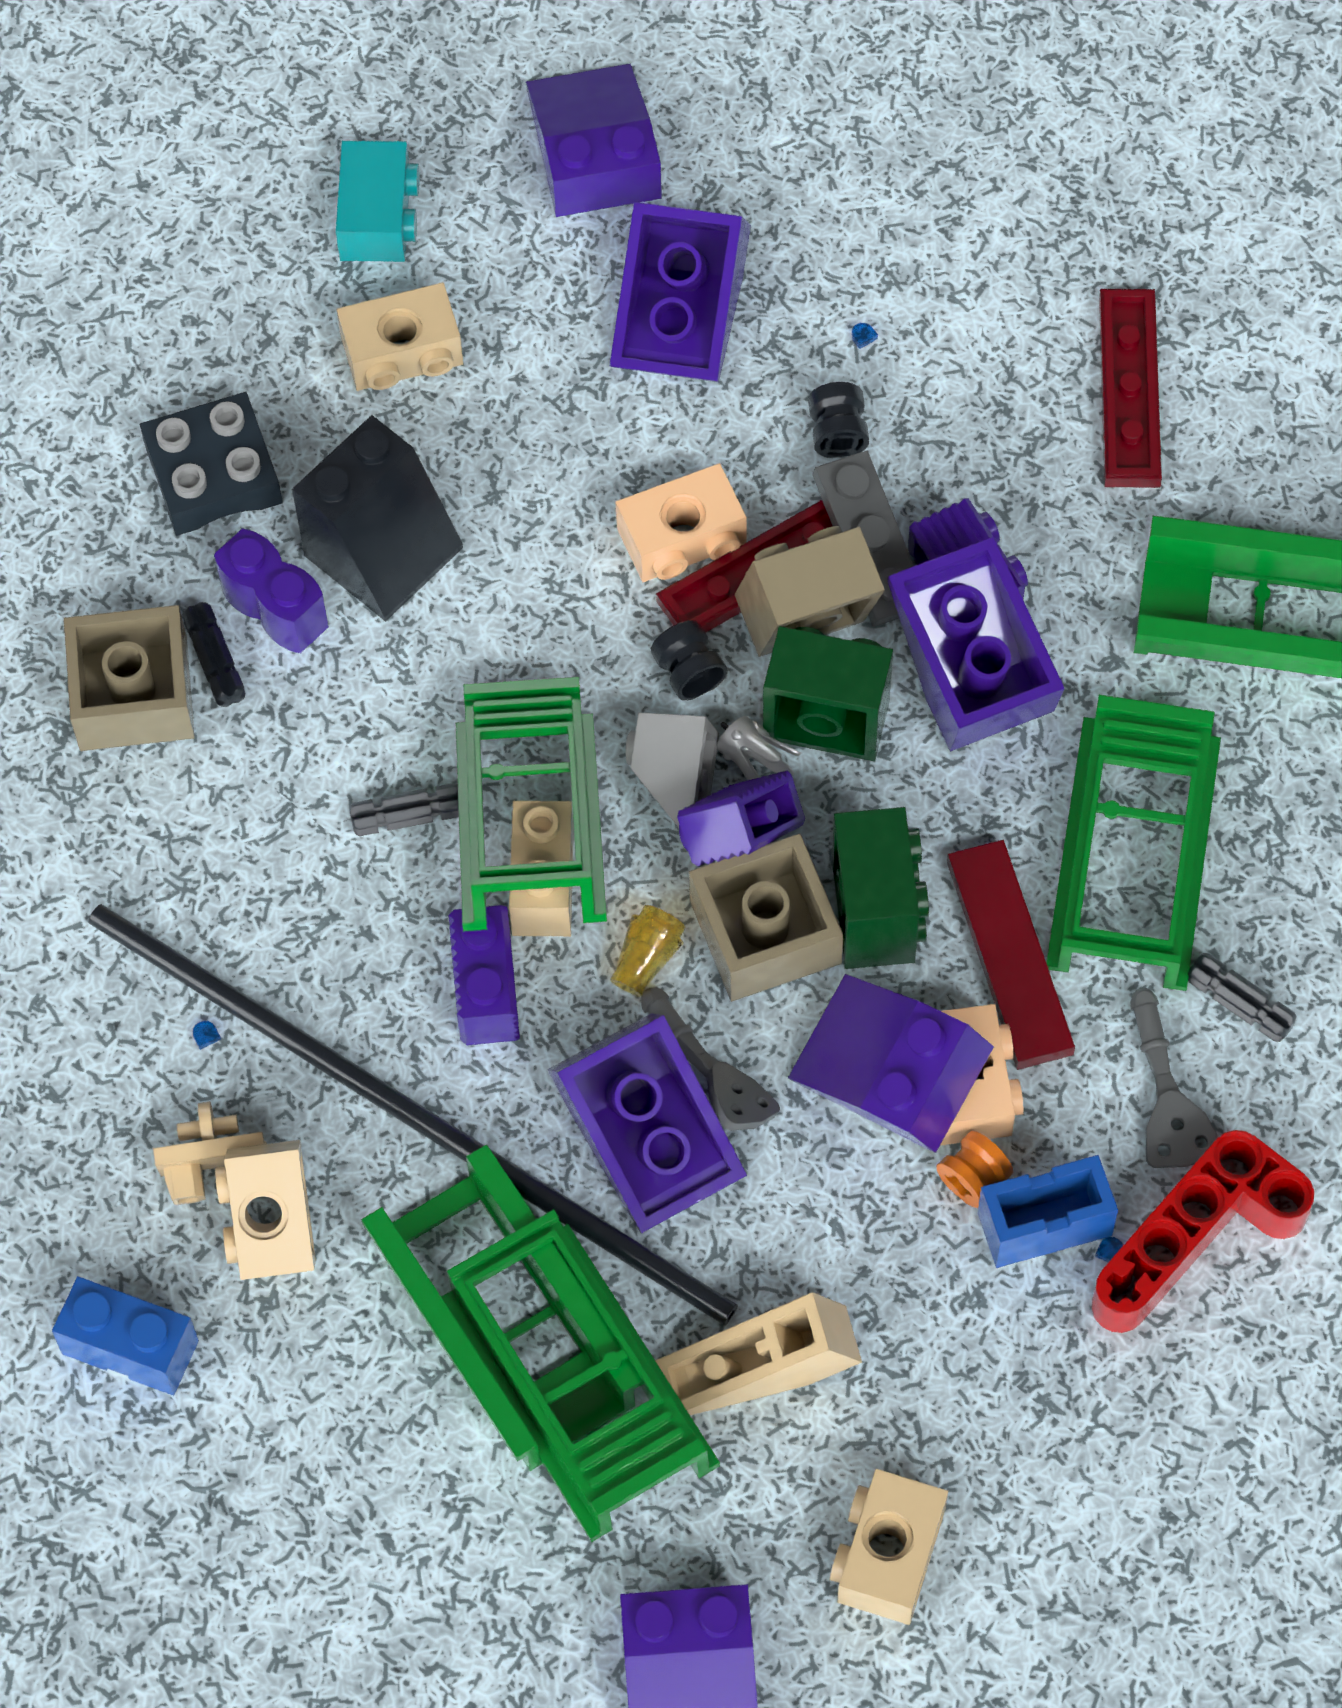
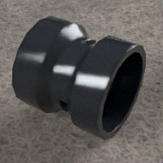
M831 382L814 389L808 396L810 417L817 422L813 429L814 450L826 458L846 457L864 451L869 445V433L867 423L861 419L865 408L861 388L849 382Z
M687 620L671 626L654 640L650 648L651 654L658 666L671 673L670 685L678 698L687 701L715 689L728 673L727 666L720 655L715 651H709L707 647L708 636L696 620Z

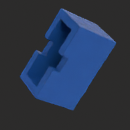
M1095 1155L1052 1167L1051 1172L1029 1178V1175L1026 1174L981 1187L977 1214L995 1266L1000 1268L1113 1236L1118 1208L1100 1157Z
M77 1276L52 1329L62 1355L105 1371L110 1369L128 1376L132 1381L173 1396L199 1342L191 1317Z

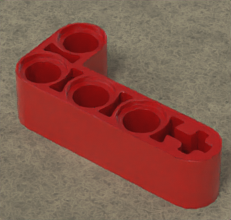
M1240 1130L1225 1132L1212 1143L1102 1269L1096 1280L1092 1298L1094 1318L1103 1328L1111 1332L1124 1333L1135 1329L1145 1320L1236 1213L1272 1238L1287 1239L1296 1236L1303 1230L1314 1202L1315 1191L1311 1181L1303 1172L1256 1136ZM1227 1159H1238L1249 1168V1172L1241 1175L1232 1174L1223 1168L1221 1162ZM1275 1196H1286L1293 1200L1298 1209L1292 1212H1281L1273 1207L1269 1199ZM1189 1202H1200L1211 1210L1212 1215L1206 1218H1195L1184 1210L1183 1205ZM1152 1245L1164 1246L1173 1253L1174 1259L1167 1262H1157L1145 1253V1249ZM1134 1275L1138 1281L1135 1284L1132 1299L1123 1298L1119 1303L1110 1299L1111 1293L1115 1296H1120L1129 1287Z

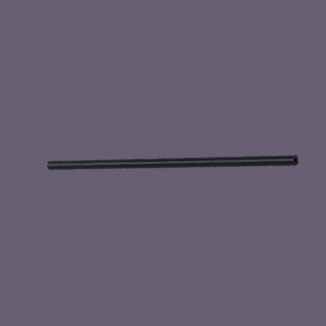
M100 904L91 913L88 921L90 925L466 1163V1156L485 1146L106 906ZM491 1150L523 1199L545 1213L554 1209L559 1217V1221L564 1225L569 1224L572 1230L724 1326L728 1324L738 1308L736 1303Z

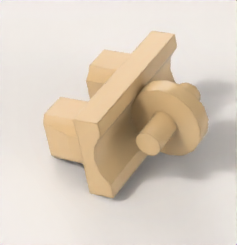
M210 1101L198 1103L199 1120L178 1123L177 1133L179 1141L202 1138V1141L153 1148L155 1166L159 1174L165 1177V1182L174 1205L206 1200L202 1170L225 1166L224 1159L227 1149L267 1144L264 1141L263 1133L256 1132L217 1138V1135L239 1132L237 1115L214 1118Z

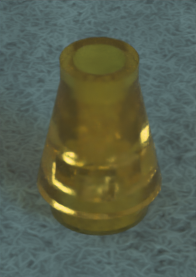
M644 905L639 915L633 914L631 916L618 963L610 981L618 988L636 997H641L648 984L684 944L680 938L685 930L684 924L659 908Z

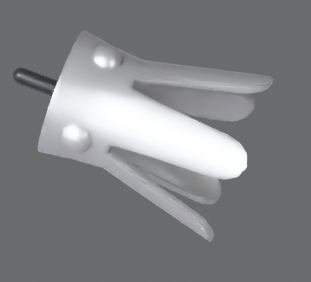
M748 716L737 719L730 726L725 722H721L720 725L725 731L718 741L717 750L723 754L726 760L735 762L748 780L760 777L751 764L750 758L763 764L773 772L778 773L787 770L792 776L794 775L792 768L781 759L780 752L771 745L795 756H799L801 752L769 737V733L757 721H752Z

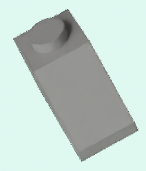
M638 712L636 731H630L627 736V764L631 765V770L679 828L678 810H682L684 807L695 804V802L711 795L719 732L706 716Z

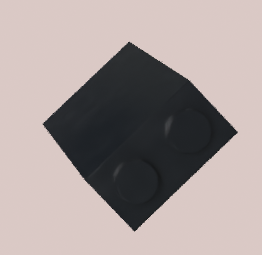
M373 415L365 420L292 488L304 556L385 622L463 549V543L415 449Z

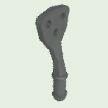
M658 987L647 988L641 996V1006L644 1013L648 1012L649 1014L655 1013L665 1016L686 1059L707 1078L709 1100L721 1125L730 1131L756 1129L772 1120L780 1111L778 1102L753 1078L730 1064L720 1062L708 1054L692 1033V1027L684 1023L668 1001V994Z
M1139 988L1135 990L1131 997L1130 1007L1131 1011H1134L1142 1042L1140 1050L1145 1053L1156 1081L1157 1102L1146 1127V1162L1153 1168L1188 1167L1198 1161L1218 1138V1135L1206 1113L1180 1092L1170 1072L1167 1052L1169 1040L1165 1039L1157 1008L1159 1001L1157 996L1148 988ZM1171 1121H1181L1183 1128L1181 1130H1174L1171 1126ZM1199 1137L1204 1138L1207 1146L1205 1148L1197 1147L1195 1139ZM1162 1145L1167 1146L1170 1154L1168 1156L1160 1155L1158 1147Z

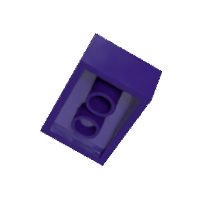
M631 63L526 81V88L556 217L634 204V202L640 203L662 199L661 161L651 120Z
M634 202L610 367L719 382L743 281L751 225L742 216Z
M994 537L888 576L887 582L926 701L950 752L1055 711L1065 687Z
M845 974L790 1072L788 1079L936 1153L994 1046L971 1026L913 998Z
M651 1013L547 1069L572 1118L640 1233L651 1229L747 1176L664 1015Z
M748 1584L620 1594L628 1708H758Z

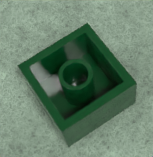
M779 626L763 686V728L769 733V737L781 743L875 762L890 702L893 649L882 647L879 643L866 638L846 640L826 636L821 631L810 627L791 629Z
M906 807L834 813L832 869L839 926L843 933L842 951L845 969L915 963L917 942H926L927 940L925 917H929V901L926 882H920L918 863H922L919 828H908Z

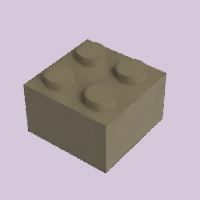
M840 526L829 527L811 535L808 538V544L789 549L786 543L777 544L755 555L756 561L752 562L750 568L745 573L746 575L737 589L735 597L758 657L772 653L779 626L791 629L810 627L827 635L865 621L885 589L860 527L844 532L841 531Z
M179 605L64 618L70 720L80 751L195 738L187 636Z
M801 834L767 844L749 855L745 853L739 857L734 856L729 860L723 859L689 871L690 903L731 1002L842 964L843 933Z

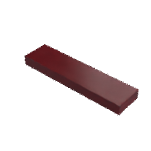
M1100 289L1099 320L1104 487L1160 488L1162 468L1155 289Z
M820 500L744 543L735 551L728 552L656 593L657 604L673 626L683 621L696 620L700 623L705 633L741 613L735 593L752 562L756 561L755 555L782 543H786L789 549L808 544V538L823 529L833 527L823 501Z
M1004 839L949 853L947 855V865L1001 1025L1009 1024L1013 1043V1060L1016 1069L1020 1070L1073 1056L1075 1045Z

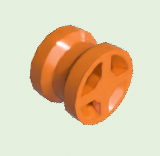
M970 1131L960 1141L961 1150L955 1156L946 1155L936 1165V1169L941 1180L953 1193L966 1204L978 1208L981 1187L1005 1181L1014 1172L1009 1159L994 1142L977 1131Z

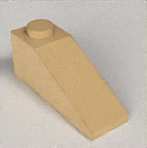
M814 1292L655 1360L690 1415L808 1386L862 1363L846 1305Z

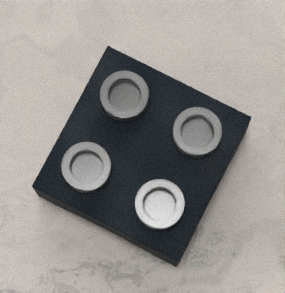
M247 391L140 423L144 445L176 536L198 530L204 525L228 515L245 511L263 510L283 504L279 481Z

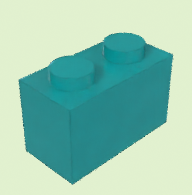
M342 141L336 218V238L340 261L405 262L406 242H416L417 213L416 209H408L409 196H419L420 186L419 164L409 163L407 141Z

